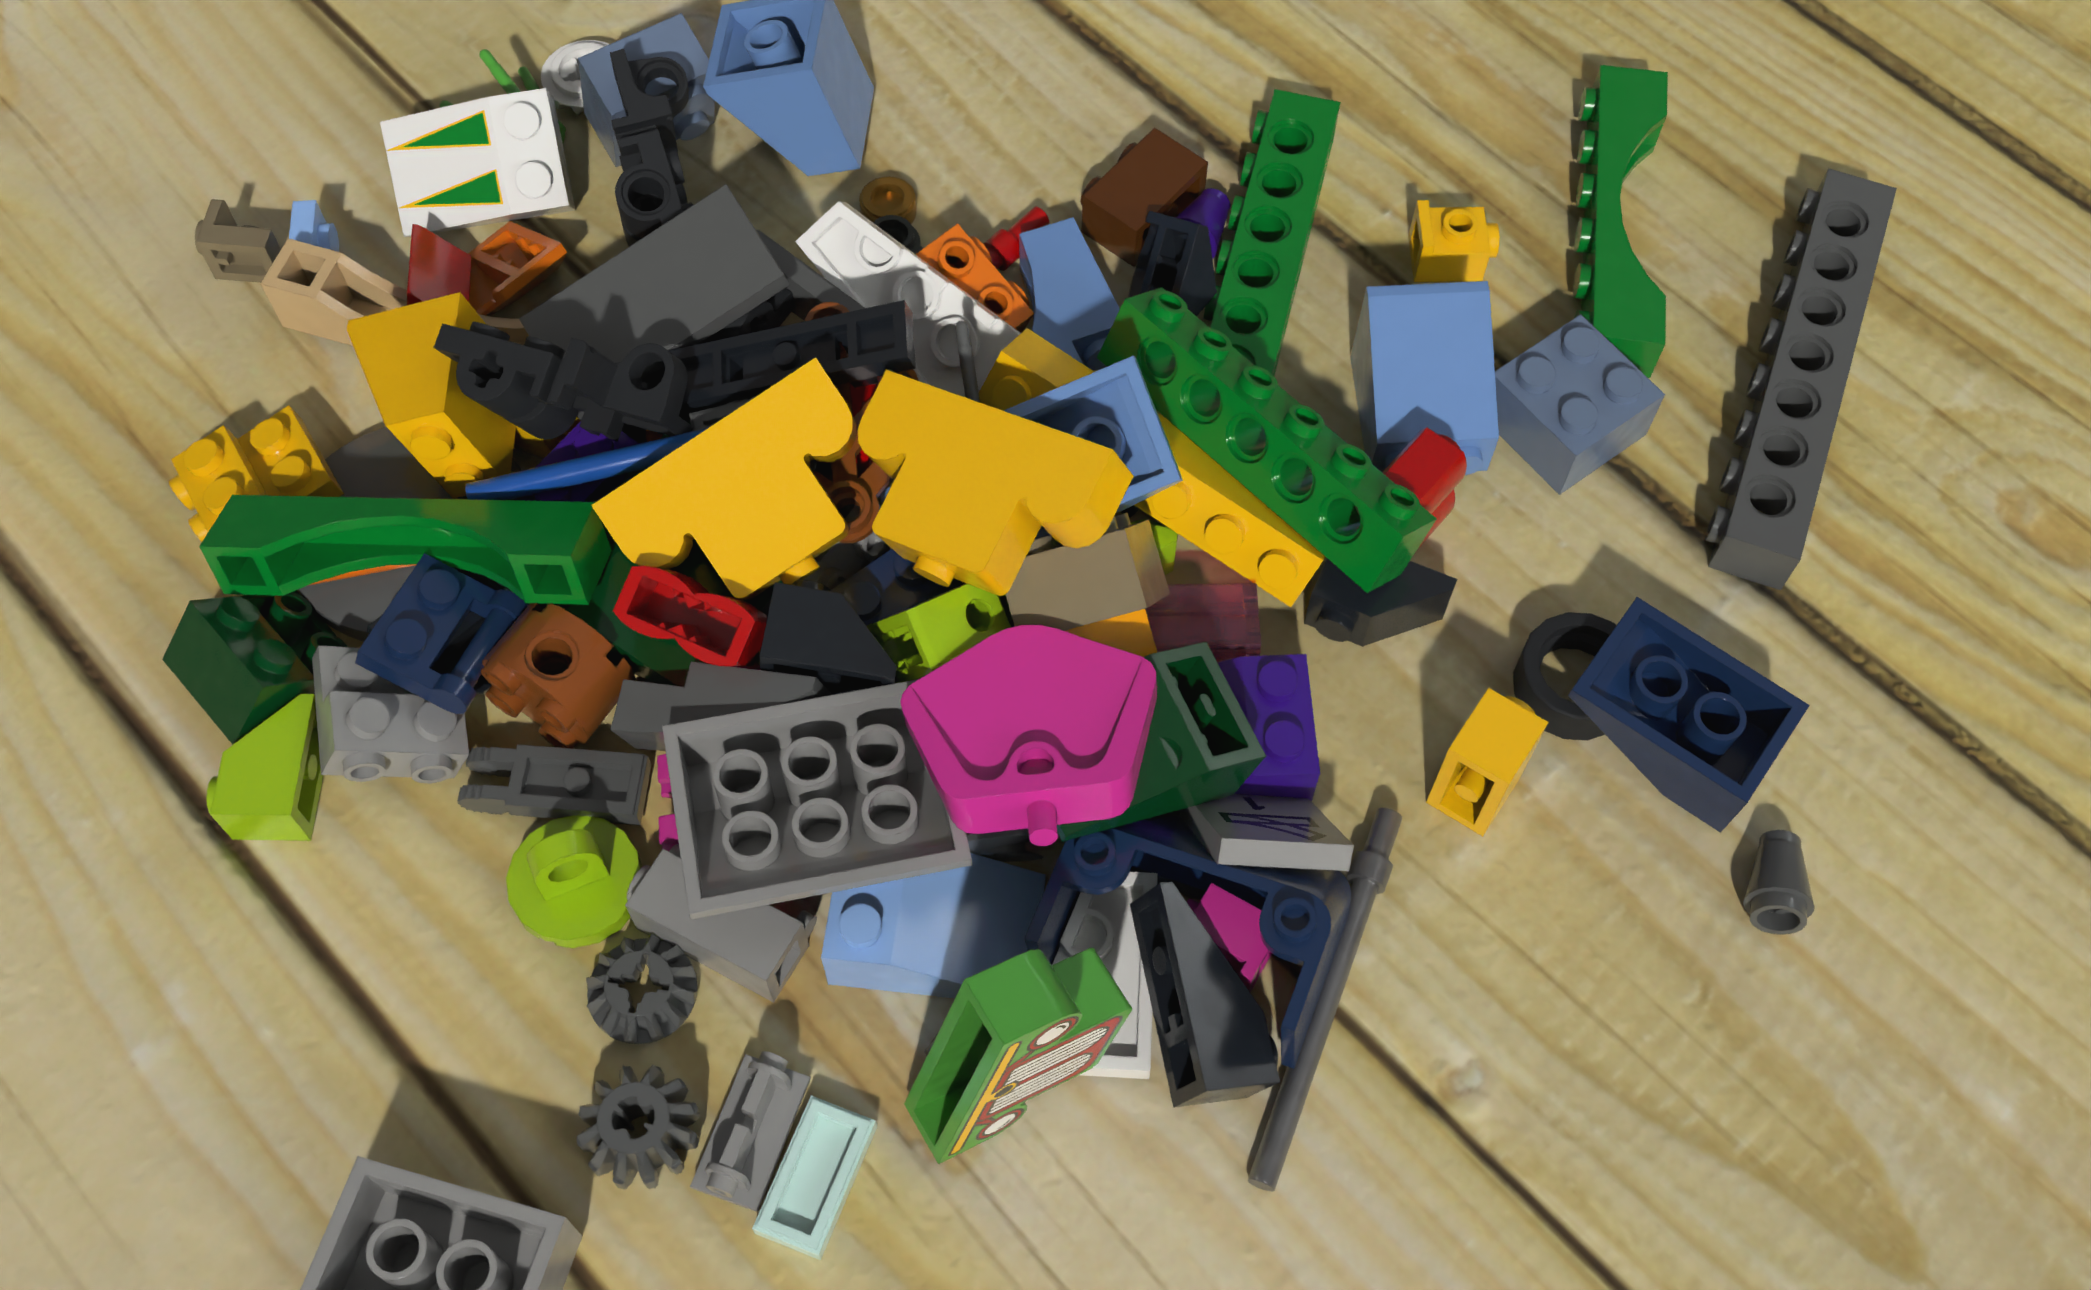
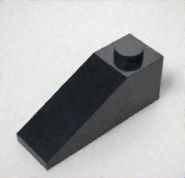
M1173 882L1159 883L1130 903L1173 1108L1244 1099L1279 1083L1280 1079L1277 1071L1278 1051L1273 1038L1269 1035L1263 1010Z

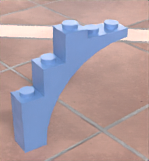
M1075 217L1020 233V270L1033 305V332L1092 370H1100L1107 367L1097 359V356L1120 307ZM891 486L885 488L879 495L878 502L880 508Z

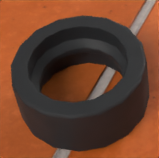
M1567 612L1546 619L1530 633L1513 671L1514 695L1516 698L1527 703L1537 716L1548 722L1544 731L1562 739L1590 740L1605 735L1576 703L1560 697L1546 684L1541 674L1540 665L1544 656L1551 651L1561 648L1578 649L1596 656L1617 626L1614 622L1592 613Z

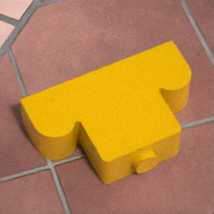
M815 357L591 506L623 554L631 562L640 566L666 570L679 566L689 556L693 547L692 540L695 539L730 593L738 599L751 600L773 586L775 582L781 580L783 584L792 585L795 581L804 580L820 568L814 558L848 535L849 526L811 470L809 463L811 460L833 462L842 458L851 450L856 439V422L847 403Z
M889 370L885 371L860 420L857 430L858 443L863 452L894 480L873 521V532L902 558L914 562V571L946 587L950 586L954 578L998 596L1007 594L1041 526L1057 542L1065 547L1081 548L1093 544L1109 528L1133 479L1132 473L1113 449Z

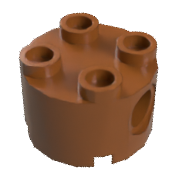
M530 603L483 659L482 664L484 667L481 670L482 676L492 685L485 693L491 703L505 714L514 718L521 712L541 726L538 729L540 735L552 746L571 749L577 743L585 744L618 702L623 679L635 681L636 678L632 667L625 658L615 667L606 657L613 648V645L599 632L577 616L557 605L547 604L543 609L539 603Z

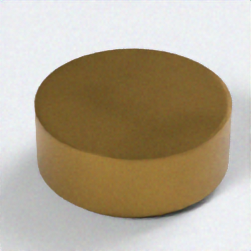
M891 176L876 178L867 183L860 193V212L872 222L886 215L901 216L911 224L915 220L917 214L916 195L912 186L903 179Z

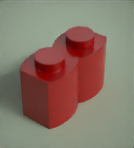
M1428 427L1419 431L1382 472L1395 484L1412 491L1419 499L1420 505L1437 518L1419 548L1452 512L1455 505L1454 488L1464 478L1467 469L1465 454L1458 444L1448 436L1437 434Z
M649 566L631 567L613 609L619 620L632 630L652 638L675 639L693 657L717 666H753L762 646L767 616L761 610L744 600L730 596L710 594L699 582L685 574Z

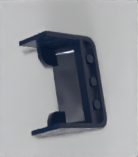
M1169 813L1070 839L1065 842L1024 940L1028 951L1040 949L1052 965L1080 893L1100 895L1111 892L1126 880L1129 872L1157 873V885L1164 882H1173L1180 893L1198 899L1203 898L1212 883L1262 910L1259 919V930L1266 948L1275 956L1302 966L1281 1025V1064L1295 1069L1350 912L1351 889L1346 877L1340 871L1217 864L1182 818Z

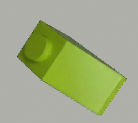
M300 694L222 753L218 776L212 777L208 784L206 802L210 815L232 840L311 841L323 781L320 768L315 694Z

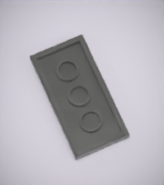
M725 184L519 319L529 336L561 347L565 351L563 358L571 338L585 341L589 346L595 348L611 361L618 363L632 349L646 343L659 344L668 351L700 344L788 287L790 283L727 184ZM656 361L648 365L641 375L642 381L665 366L664 362ZM578 411L577 417L580 420L582 419L584 412Z

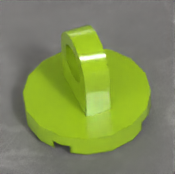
M573 815L553 819L531 832L514 852L506 876L508 901L526 931L538 939L540 937L545 941L554 942L556 946L567 948L597 944L621 930L631 916L625 906L628 902L627 891L634 876L642 868V862L626 833L603 818Z

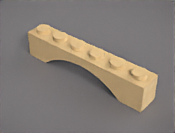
M289 238L261 282V286L283 327L351 346L353 344L347 332L348 320L403 307L407 304L406 289L369 271L345 254ZM479 314L487 325L507 333L510 336V342L524 345L529 335L520 319L497 318Z

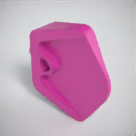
M1019 625L1004 629L987 637L964 653L913 682L903 692L900 703L907 729L950 819L957 828L970 834L1028 828L1029 840L1032 844L1048 846L1053 844L1058 838L1057 825L1111 819L1120 816L1129 808L1134 797L1156 705L1157 676L1152 663L1142 656L1057 628L1043 625Z

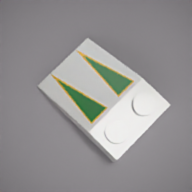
M546 88L480 98L380 122L404 237H411L412 224L420 225L433 233L575 211L554 98Z

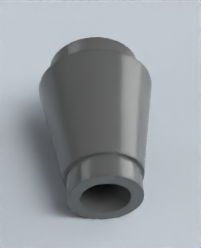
M1772 830L1761 835L1743 901L1744 909L1750 914V922L1754 927L1763 932L1785 935L1801 931L1807 925V918L1812 915L1815 909L1801 849V839L1795 833L1786 830Z

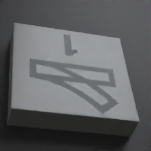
M1233 794L1229 797L1180 810L1179 816L1217 864L1335 871L1350 870L1354 845L1308 798Z

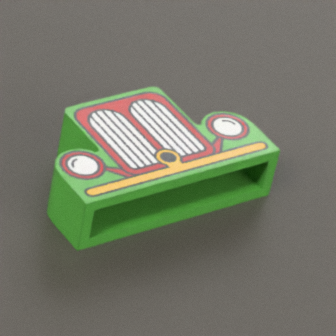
M1093 947L1051 965L1044 952L1040 949L1030 950L964 979L904 1103L938 1164L1001 1133L1013 1125L1027 1111L1025 1103L1027 1100L1092 1069L1099 1063L1131 1013L1132 1007Z

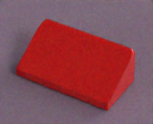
M412 224L406 306L461 292L469 302L471 255L428 229Z

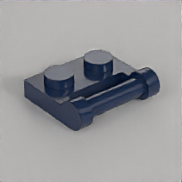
M424 553L358 650L355 664L446 711L464 714L476 696V691L473 687L481 676V670L484 667L482 664L483 659L528 605L515 593L502 589L495 591ZM470 611L485 618L450 674H440L432 670Z

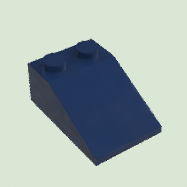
M1639 597L1635 598L1568 695L1663 796L1720 833L1748 803L1810 706Z

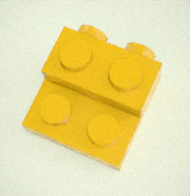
M290 405L270 418L261 421L238 439L222 425L171 459L178 475L168 481L169 485L178 499L189 510L193 511L196 509L197 514L189 518L188 523L201 542L232 495L340 497L344 494L302 418Z

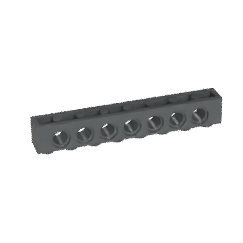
M1828 168L1818 190L1807 188L1795 220L1804 223L1803 231L1796 230L1794 232L1783 262L1793 266L1791 274L1783 273L1771 303V307L1780 309L1778 319L1770 318L1759 345L1758 351L1768 354L1765 364L1758 363L1746 391V397L1755 400L1752 411L1747 409L1743 411L1732 441L1733 444L1742 446L1739 458H1730L1719 486L1720 492L1728 494L1725 507L1717 505L1705 535L1706 541L1715 543L1708 565L1710 568L1781 590L1801 560L1897 188Z

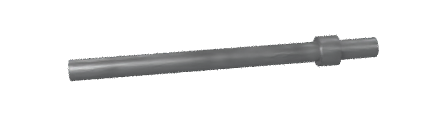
M1377 809L1364 849L1354 854L1350 870L1348 871L1346 879L1351 884L1350 912L1295 1069L1287 1066L1248 1178L1250 1184L1262 1190L1275 1191L1376 894L1383 893L1386 889L1393 868V864L1388 859L1402 821V816L1392 809Z

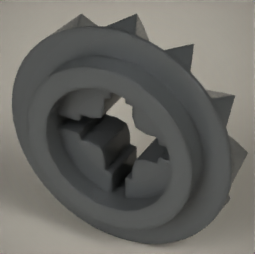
M651 934L648 938L635 940L624 937L619 946L608 953L599 954L597 966L592 975L586 978L588 989L587 1007L594 1021L610 1037L629 1044L652 1043L675 1032L689 1017L697 997V977L688 957L678 944L673 946L662 941L654 934ZM645 965H647L652 983L661 987L662 990L657 989V992H646L642 997L641 1003H637L634 1013L635 1009L632 1005L631 994L627 989L620 988L619 984L624 985L625 982H636L640 972H644Z

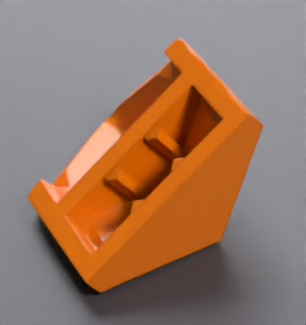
M509 221L468 253L471 255L469 303L480 315L490 316L518 300L558 270L567 254L566 249L562 243Z

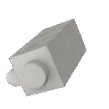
M675 844L669 852L662 849L652 866L645 865L636 873L628 888V902L625 905L636 929L649 936L654 934L662 941L673 946L678 944L686 956L773 1003L808 949V937L817 921L816 916L805 910L795 919L770 905L691 920L688 912L679 844Z

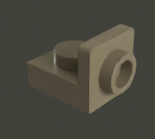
M211 199L204 220H200L196 226L195 245L197 251L205 258L215 279L261 283L281 250L271 229L251 225L237 226L225 200Z

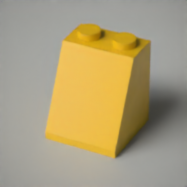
M461 292L348 320V335L385 426L453 499L466 496L465 486L467 483L511 473L516 425L467 397L457 383L456 369L458 363L433 348L442 323L465 330L470 329L472 322L486 324Z

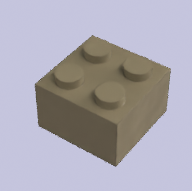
M1128 513L1114 516L1103 536L1089 546L1081 548L1065 547L1051 535L1035 539L1009 592L1006 594L1014 626L1043 625L1064 631L1146 609L1168 596L1170 592L1149 520L1131 524Z

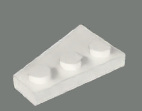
M1129 872L1126 880L1111 892L1100 895L1081 892L1061 938L1060 947L1053 964L1093 947L1132 1007L1131 1013L1099 1063L1080 1075L1149 1079L1153 1010L1130 903L1157 885V873Z

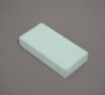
M811 1095L752 1227L754 1233L821 1260L877 1129L876 1120Z

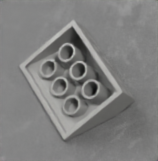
M917 680L662 726L688 912L691 920L972 866L966 832L957 828L950 819L906 726L900 701L906 688Z

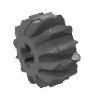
M652 1065L645 1072L640 1082L630 1066H622L619 1074L621 1086L614 1090L608 1082L596 1080L594 1089L602 1100L601 1105L586 1104L579 1106L578 1114L580 1118L591 1127L577 1135V1144L584 1152H594L588 1165L597 1176L607 1174L613 1170V1182L620 1189H627L638 1171L648 1189L656 1188L659 1182L656 1168L665 1163L670 1172L675 1174L682 1173L684 1165L675 1152L676 1149H696L699 1144L697 1134L687 1128L701 1117L696 1103L683 1102L688 1093L685 1083L680 1078H677L665 1084V1075L658 1066ZM640 1116H646L651 1123H644L647 1133L639 1138L632 1139L626 1129L634 1131L635 1128L631 1121Z

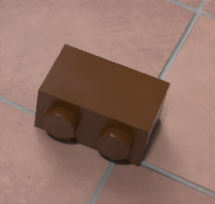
M1152 129L1138 144L1136 142L1129 144L1120 155L1118 162L1103 177L1097 176L1088 183L1080 200L1082 205V233L1135 267L1150 227V223L1145 222L1148 212L1153 211L1176 217L1205 190L1208 161L1160 130Z

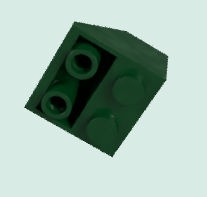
M296 590L284 596L242 595L190 600L162 660L233 745L300 694H315L312 657L318 645L347 647V645L336 636L312 609L310 602Z

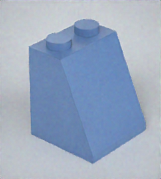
M748 0L722 5L703 85L708 96L807 176L860 169L874 87L834 0Z
M1488 281L1366 287L1350 360L1364 451L1370 457L1372 464L1383 472L1417 433L1428 427L1437 434L1448 436L1458 444L1466 457L1467 469L1465 475H1470L1477 471H1487L1499 439Z

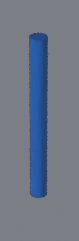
M708 428L470 482L465 486L466 496L469 500H513L647 469Z

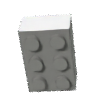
M357 1156L300 1290H563L582 1235L564 1216Z

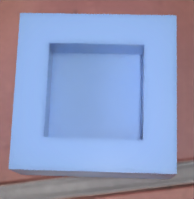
M293 201L289 239L339 252V239L336 227L333 223L326 222L317 201Z

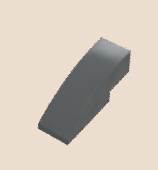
M691 662L685 687L623 679L610 730L635 749L666 751L662 726L833 694L816 677Z

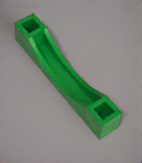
M1600 65L1593 88L1584 87L1578 114L1579 121H1587V130L1583 129L1577 152V163L1586 164V171L1580 175L1576 192V207L1584 208V218L1580 217L1574 241V251L1583 253V263L1578 264L1573 283V298L1582 299L1581 310L1576 311L1574 318L1581 314L1647 378H1650L1666 344V295L1647 275L1632 251L1623 225L1620 196L1622 183L1632 170L1653 152L1667 117L1668 72Z
M232 495L199 546L224 594L284 596L312 583L352 571L386 565L417 564L425 553L450 567L484 575L509 588L525 603L589 605L612 552L602 521L591 506L595 502Z

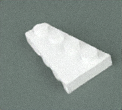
M838 201L795 241L826 280L863 307L869 308L905 300L913 313V342L916 369L913 370L916 372L920 382L965 397L955 325L960 320L965 321L968 325L979 391L1001 350L1021 334L846 202Z

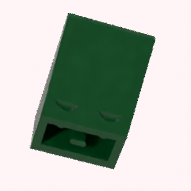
M1207 642L1157 652L1144 657L1152 663L1156 670L1157 700L1133 800L1123 814L1111 819L1057 825V832L1062 842L1232 796L1266 757Z

